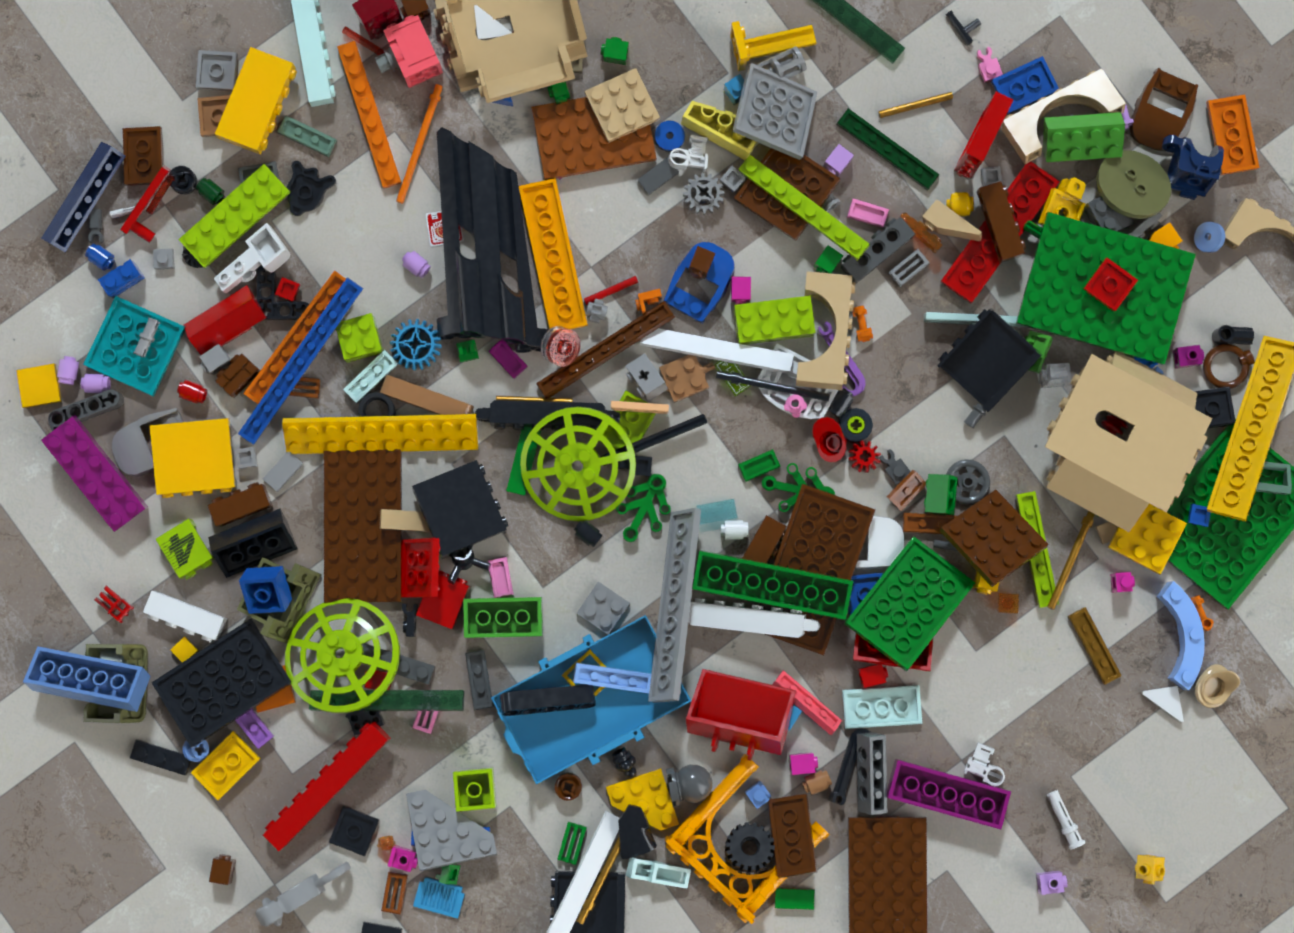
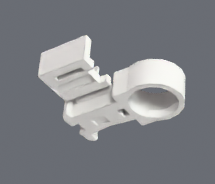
M691 135L689 138L691 149H673L668 157L670 166L674 169L684 170L687 167L703 169L702 172H705L708 165V154L705 153L708 138ZM672 157L683 158L685 162L678 164L673 161Z
M978 742L973 755L974 760H972V757H969L964 769L965 774L970 772L980 776L984 782L991 786H999L1005 779L1002 768L988 764L990 763V760H988L990 754L993 755L995 749ZM981 748L986 749V750L991 751V752H990V753H989V752H986V751H984V750H981ZM997 769L1002 773L1003 776L994 773L990 770ZM987 775L994 776L1001 781L993 783L987 778Z

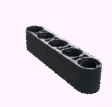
M587 684L511 691L500 695L502 715L504 716L586 709L596 706L593 685Z

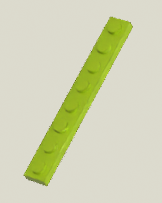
M749 155L738 170L744 176L856 260L870 246L867 241L753 156Z

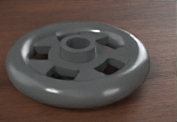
M965 459L954 463L948 469L946 475L958 477L957 503L973 505L986 497L990 489V476L982 464L974 460ZM965 467L967 473L960 475L958 470ZM975 469L981 474L978 479L972 474ZM965 479L971 480L970 486L965 484ZM977 483L982 485V489L979 493L974 491V489L977 486ZM962 490L970 492L969 497H962Z

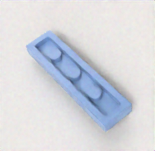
M576 663L573 682L649 693L651 673Z

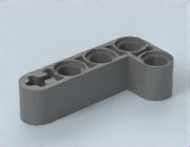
M111 389L56 409L48 416L50 428L53 431L74 416V411L77 408L81 410L80 416L77 417L80 422L118 409L124 404V397L120 392ZM113 395L117 397L114 399V403L110 402L113 399ZM98 401L99 407L93 411L92 404ZM62 415V422L60 424H57V416Z

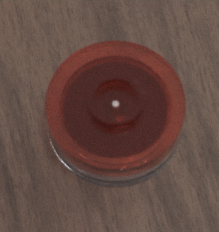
M555 326L549 329L542 339V356L546 361L557 366H568L575 361L580 352V338L571 329Z

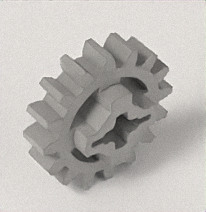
M704 173L701 174V177L695 174L694 181L689 178L688 183L690 185L684 186V189L688 191L683 193V197H688L685 200V204L690 203L689 209L695 208L696 214L700 210L703 215L706 214V210L713 213V207L719 209L718 202H723V198L720 197L724 195V191L720 190L723 184H717L718 178L711 179L712 174H709L708 177H705ZM714 188L716 190V198L712 195ZM692 189H693V191L696 193V196L694 197V199H692V197H691V190H692ZM707 191V197L705 195L700 196L701 192ZM707 203L708 205L702 206L700 204Z

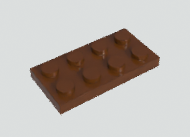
M807 794L769 799L768 804L778 878L818 873Z

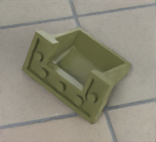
M262 557L258 568L281 565ZM297 563L294 564L292 570L283 567L292 596V601L285 612L249 614L244 596L237 608L238 611L264 624L260 634L286 644L322 575Z

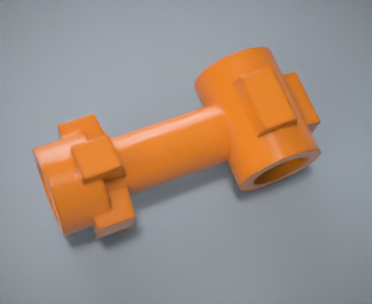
M864 305L854 307L853 317H857L860 329L856 331L858 342L870 341V339H873L871 327L867 328L864 315L867 314V310Z
M1200 595L1190 598L1199 614L1203 630H1211L1214 622L1212 619L1207 618L1202 607L1204 599Z

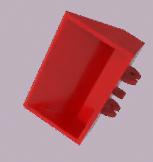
M702 669L686 716L687 733L711 738L712 752H716L720 741L730 743L729 750L731 751L735 750L736 745L748 747L747 760L749 761L752 760L755 749L781 755L787 737L796 690Z

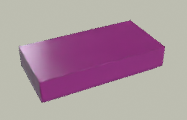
M499 340L488 351L513 379L517 378L528 367L512 348L502 340Z

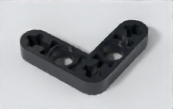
M261 265L257 270V302L261 309L265 310V303H261V300L271 301V303L267 302V308L271 312L267 313V318L264 320H298L302 313L295 312L296 316H294L293 306H296V310H302L303 306L307 308L309 303L276 302V273L274 271L267 276V281L272 282V284H261V282H265V276L262 275V272H265V268ZM269 287L271 289L269 297L261 295L263 288ZM283 306H288L290 308L289 315L282 316L280 309Z

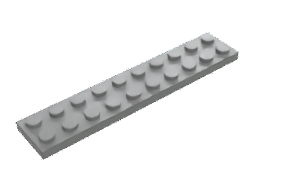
M698 508L671 512L656 632L657 638L655 640L648 699L649 702L653 703L679 701L681 693L680 688L690 615L698 532L701 520V509Z

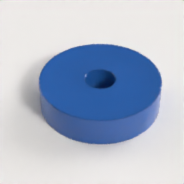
M664 121L655 130V142L663 151L671 152L673 149L680 148L684 143V129L675 121ZM670 133L673 135V138L668 139L666 135Z

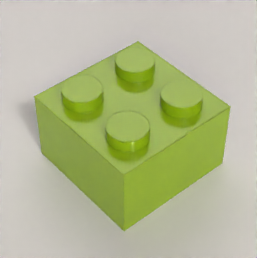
M372 313L341 321L336 327L342 354L347 363L378 355L384 351L375 317Z
M493 767L453 772L456 812L496 808Z

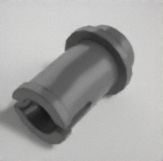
M977 403L976 406H973L974 409L964 420V423L974 429L981 417L986 415V410Z

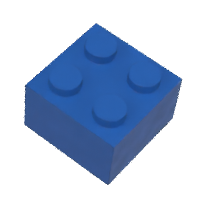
M283 566L246 568L239 579L249 614L285 612L292 601Z

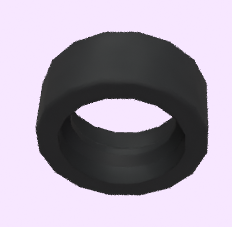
M375 392L368 394L359 404V417L367 416L366 407L374 400H381L387 405V416H395L396 414L394 403L383 393Z

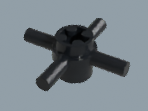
M473 545L449 555L452 558L454 568L447 581L454 584L460 571L468 570L472 565L489 571L491 564L475 558L472 550Z

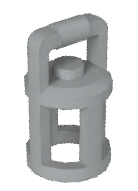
M797 46L757 64L760 67L770 64L769 71L787 79L807 70L805 60ZM792 53L793 57L781 63L777 61L778 59L783 58ZM794 66L798 67L797 70L784 75V71Z

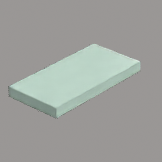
M919 685L842 690L845 729L922 724Z

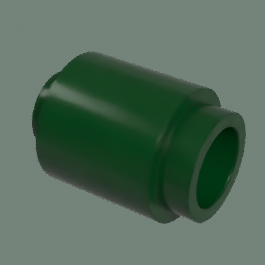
M203 178L196 186L198 194L212 205L219 204L225 198V191L211 179Z

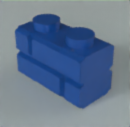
M129 259L123 263V266H118L98 279L107 295L114 299L115 296L125 292L145 279L137 264Z

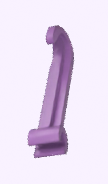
M825 322L824 326L827 328V331L824 332L819 326L817 333L824 338L830 347L835 333L832 330L831 324ZM849 355L848 366H844V369L855 384V389L850 392L853 394L852 396H856L864 390L865 378Z

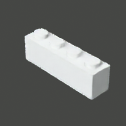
M151 591L143 613L148 614L147 618L159 621V619L166 621L165 625L172 628L180 626L184 628L183 632L190 635L198 633L202 635L201 639L209 642L220 639L227 621L225 617L157 591Z

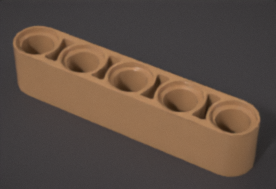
M386 375L380 393L438 415L472 414L474 406L390 375Z

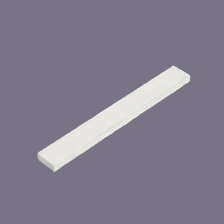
M659 328L640 341L641 346L790 374L794 354Z
M605 811L546 933H570L619 831V817Z

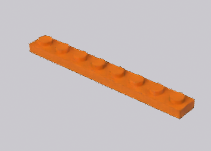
M355 41L339 45L337 48L382 186L385 189L401 184L402 182Z
M335 270L250 383L243 393L244 395L259 404L346 280L345 277Z

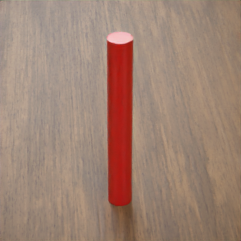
M631 277L584 298L586 306L589 302L594 303L595 299L601 300L639 283L637 277Z

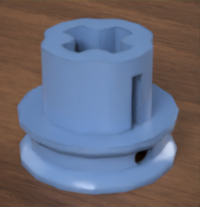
M186 740L183 745V754L187 760L200 762L208 756L209 745L206 740L194 748L190 747ZM195 747L202 748V752L195 751Z

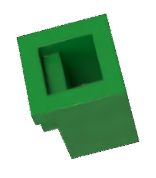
M566 81L547 87L550 98L554 97L556 104L566 102L570 98Z

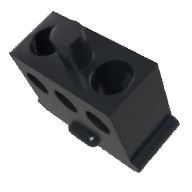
M379 702L372 703L369 706L345 715L350 722L354 736L361 734L359 730L365 725V720H368L371 724L376 722L374 717H378L379 722L376 723L379 726L385 724L379 708ZM356 724H360L361 728H357Z

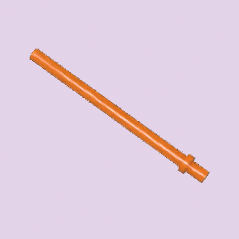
M436 84L433 94L429 96L430 102L396 199L398 203H404L435 108L441 100L442 85Z

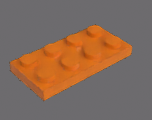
M1245 94L1208 100L1206 104L1214 146L1219 145L1224 149L1220 175L1260 168Z

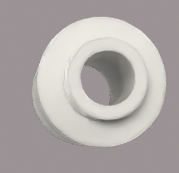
M743 520L725 521L724 524H721V536H725V540H740L748 537V522H743Z

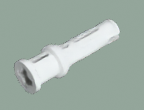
M1058 790L1048 793L1046 796L1062 826L1061 832L1068 840L1069 849L1072 850L1085 844L1086 842L1082 840L1077 830L1078 826L1071 820Z

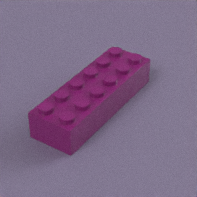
M76 415L41 439L42 443L114 532L148 507Z
M898 759L894 761L887 787V798L1000 830L1003 826L1011 791Z

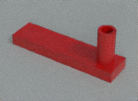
M165 165L162 166L121 227V231L127 234L131 230L148 243L152 241L156 234L137 220L171 169Z

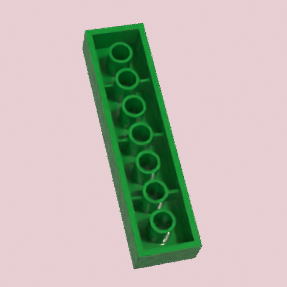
M700 550L692 589L846 620L853 580Z

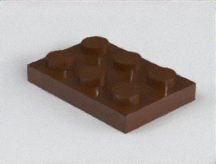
M162 127L122 128L123 154L126 156L124 158V184L126 186L150 185L163 166Z

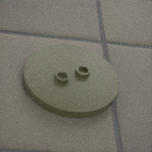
M1124 150L1122 157L1106 158L1098 169L1096 176L1098 191L1106 204L1119 214L1136 219L1150 218L1160 213L1170 199L1171 183L1163 167L1148 155Z

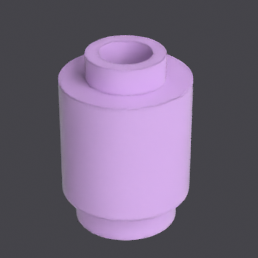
M408 251L402 258V266L416 277L423 278L431 268L428 264L429 262L415 251L411 253Z
M64 356V359L59 360L58 383L74 385V381L77 380L79 362L76 361V358Z
M85 374L84 378H81V389H84L85 393H101L110 390V377L105 376V374Z

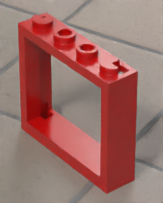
M997 91L983 110L954 169L958 176L971 179L984 161L1013 99Z

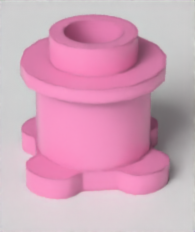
M795 394L789 396L784 404L785 411H789L794 418H798L802 410L807 408L804 399ZM794 402L799 404L797 407L792 406Z

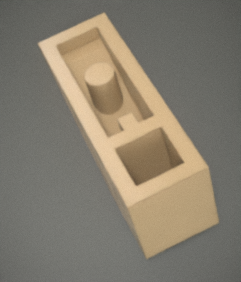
M936 200L922 216L924 227L931 232L935 231L938 234L981 241L982 232L939 200Z

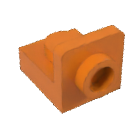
M655 289L639 293L638 299L635 300L637 311L641 310L643 315L646 313L644 303H648V305L658 303L659 299H662L661 290Z

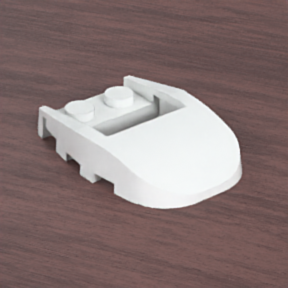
M873 516L868 530V561L858 560L856 569L888 568L904 549V533L901 526L895 520L882 516Z

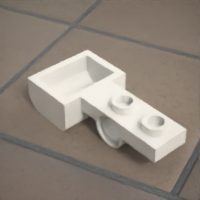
M268 223L263 225L245 241L250 248L214 277V280L224 293L227 294L241 281L248 282L256 276L255 270L260 265L272 273L289 259L290 252Z

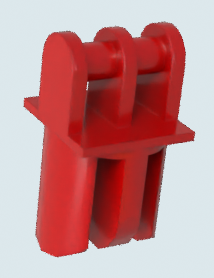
M106 585L104 590L115 598L116 601L104 592H101L99 596L111 607L97 597L94 601L103 607L108 614L122 623L124 616H128V612L130 609L133 610L134 607ZM122 603L126 605L124 609L120 607ZM116 610L120 611L118 616L115 614Z

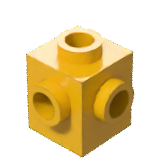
M1137 855V863L1135 865L1136 878L1143 879L1145 884H1155V881H1163L1165 857Z

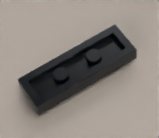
M138 739L135 740L130 759L182 775H187L191 761L184 757L183 753Z

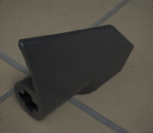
M629 804L618 820L622 859L643 855L657 847L649 822L642 808Z

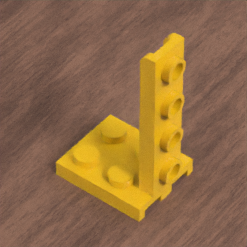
M739 21L731 23L730 39L733 45L734 57H736L738 72L746 70L747 61L750 59L781 53L795 46L799 49L817 44L812 25L745 40L744 26L740 27Z

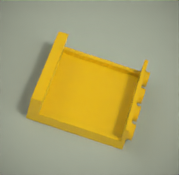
M230 418L150 425L156 495L162 494V498L174 497L173 493H181V496L193 495V491H201V494H211L213 489H220L221 493L231 492L232 488L236 487L229 428Z

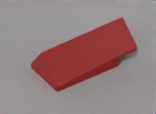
M246 285L183 326H185L188 340L198 353L203 355L218 344L224 346L251 330L252 326L267 317L250 288Z
M857 633L855 634L853 661L899 667ZM933 639L909 669L931 671Z

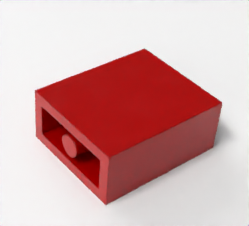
M439 570L438 597H423L416 616L454 629L463 607V599H466L470 586L466 585V580L458 577L454 584L447 581L449 574Z

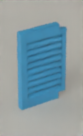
M425 877L424 882H419L413 906L458 919L465 893H462L463 887L443 884L439 880Z

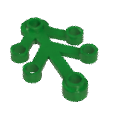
M795 463L788 464L786 470L793 476L798 486L776 481L773 476H766L762 479V487L767 491L780 489L797 493L786 501L779 502L778 508L782 512H787L796 503L802 484L807 485ZM794 465L796 471L790 472L789 466ZM809 467L806 469L805 475L813 481L817 489L835 495L831 487L822 484L815 468ZM809 469L814 470V476L810 477L808 475ZM767 480L773 481V485L771 487L766 486ZM784 502L788 505L786 510H782L780 507Z
M653 474L648 478L647 483L632 486L631 488L634 489L635 493L633 495L627 494V497L632 498L636 493L649 490L646 497L626 504L620 503L617 506L616 510L621 515L626 514L629 510L640 507L631 526L623 531V538L627 542H634L638 538L637 529L647 511L651 521V530L659 532L662 529V523L658 520L652 502L656 494L661 505L659 508L662 515L670 513L671 507L667 504L663 492L666 487V479L661 474ZM655 480L660 481L659 487L653 485ZM624 505L626 507L625 512H620L618 510L619 506ZM662 506H667L669 511L666 513L662 512ZM654 523L660 524L658 530L653 529ZM628 531L634 532L633 538L627 537Z

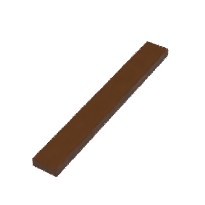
M663 301L536 384L546 400H548L671 321L675 316L666 302Z

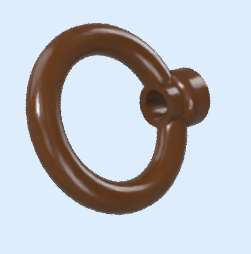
M1221 344L1215 346L1207 353L1203 362V371L1206 379L1217 388L1230 387V389H1233L1245 381L1249 373V367L1255 363V360L1250 350L1243 351L1232 344ZM1225 351L1236 354L1242 366L1239 376L1229 382L1218 380L1211 371L1213 358L1218 353Z

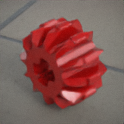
M862 440L860 441V447L855 443L853 445L855 450H849V453L854 456L849 457L848 461H855L851 467L854 468L858 465L857 472H861L864 467L865 473H868L869 467L872 470L876 469L873 463H880V460L875 457H879L881 453H874L878 447L876 445L871 449V441H868L865 446ZM863 452H866L865 455H869L866 462L863 461L864 459H860Z

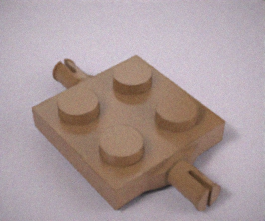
M687 355L659 367V370L668 388L666 391L671 395L675 403L709 389L705 373L715 370L713 362L702 366L696 356Z

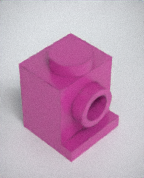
M1131 572L1110 574L1112 593L1133 591L1132 587L1135 586L1134 576H1131Z
M395 845L392 848L387 866L411 872L412 868L416 869L418 864L417 853L414 850ZM403 856L407 858L405 864L400 861V858Z

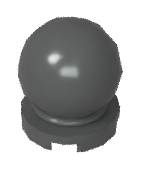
M689 764L682 767L678 773L674 772V767L666 769L673 807L681 806L680 801L682 799L688 803H698L710 794L713 780L710 773L704 767Z

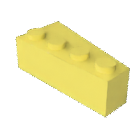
M691 101L682 117L681 125L702 137H707L709 141L743 160L749 157L757 144L756 141L733 132L736 118L733 112H724L717 110L716 107Z

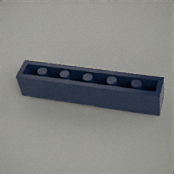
M101 142L41 239L66 253L126 156L112 146Z

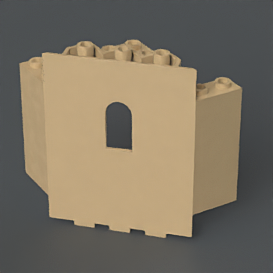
M435 0L436 9H433L436 20L441 22L443 33L440 34L443 45L447 44L450 58L447 59L450 70L454 69L460 92L479 88L481 97H485L487 103L575 79L571 61L588 57L584 45V40L587 37L577 0ZM474 5H477L493 17V20L510 16L514 33L489 40L478 39L476 36L477 28Z
M1115 351L1112 355L1109 354L1105 361L1091 354L1079 375L1075 374L1070 382L1072 385L1071 392L1067 398L1063 397L1058 406L1060 407V412L1055 421L1051 420L1047 427L1049 433L1045 447L1060 456L1055 464L1057 467L1055 470L1051 469L1046 477V480H1048L1046 488L1130 532L1149 503L1167 513L1170 505L1174 503V497H1179L1185 485L1186 473H1191L1196 462L1197 450L1201 451L1207 440L1205 433L1212 418L1195 409L1196 392L1135 359ZM1100 411H1106L1133 425L1134 427L1127 441L1100 428L1095 421L1096 414Z

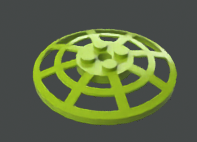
M568 407L545 416L535 425L524 443L520 465L525 487L541 508L565 520L588 521L608 514L625 499L635 477L636 458L629 436L612 417L592 408ZM571 414H587L603 421L597 430L586 426H573ZM563 416L565 428L554 432L547 440L537 434L548 422ZM609 425L621 436L627 448L626 452L616 454L611 442L603 435ZM574 432H584L593 436L588 444L576 442ZM567 434L568 444L561 450L551 444L559 436ZM533 440L541 446L537 461L538 470L527 471V452ZM599 440L608 449L609 456L599 457L594 447ZM547 450L556 458L554 467L543 469V459ZM629 459V477L623 490L614 485L618 473V461ZM580 461L583 464V468L576 471L573 469L572 463ZM612 463V473L609 481L599 476L601 465ZM545 476H557L561 482L557 491L551 488ZM539 477L543 487L553 496L547 505L535 494L529 479ZM595 482L604 488L597 495L588 498L586 487ZM568 487L578 489L581 500L563 497V494ZM609 491L619 496L606 509L598 513H592L590 504L601 499ZM559 501L569 505H582L585 516L566 515L553 509Z
M352 598L322 603L308 611L292 630L285 651L286 673L292 681L290 684L295 692L311 706L331 713L357 711L379 699L392 683L400 660L399 640L390 620L370 603ZM339 603L353 604L349 614H334L326 617L322 610L326 606ZM361 606L374 612L385 625L373 629L365 620L357 616ZM315 613L319 622L309 630L304 640L294 638L301 625ZM346 619L343 630L332 631L328 622ZM354 622L362 625L368 633L360 637L354 635L351 632ZM322 627L325 636L319 643L311 642L310 639L313 634ZM389 632L392 642L391 663L380 660L378 636ZM370 640L373 641L374 646L373 657L364 655L362 645ZM291 646L301 647L300 661L303 671L294 677L290 665ZM307 649L316 651L317 661L310 666H307L306 661ZM338 649L345 650L342 658H336L335 654ZM361 663L371 665L366 674L358 680L354 672L360 667ZM377 667L388 670L381 685L372 694L367 696L362 686L372 677ZM320 668L328 674L325 685L318 682L312 676V673ZM347 676L351 682L349 686L333 687L336 677ZM307 678L315 687L324 691L322 702H317L307 696L300 689L298 683ZM355 690L360 698V701L345 706L329 705L332 693L344 694Z

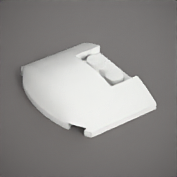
M777 343L773 349L774 351L794 354L790 374L762 369L757 379L830 394L829 402L801 396L804 402H806L807 408L802 410L799 417L806 419H820L824 417L838 390L796 386L798 362H808L811 360ZM759 387L763 396L782 411L791 414L789 411H785L784 404L787 398L794 394ZM794 402L792 404L793 407H797L799 405L797 402Z

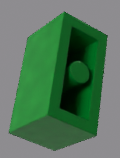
M928 474V479L926 480L927 494L924 500L925 512L954 515L958 477L944 474Z

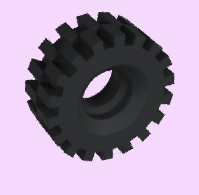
M745 822L743 826L739 824L736 829L733 828L728 835L725 843V856H727L728 864H732L731 868L734 870L735 868L738 869V873L746 872V875H750L754 872L755 875L760 870L764 871L767 865L769 866L774 855L775 845H773V837H770L771 833L765 831L764 826L758 827L757 823L753 822L752 825H749V822ZM746 841H752L757 845V852L753 855H747L743 852L742 845Z

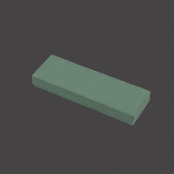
M286 115L277 131L278 134L327 157L330 156L337 142L335 138Z

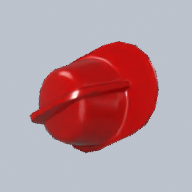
M829 417L818 419L813 425L812 430L818 452L825 461L837 462L845 455L846 438L840 425L834 419Z

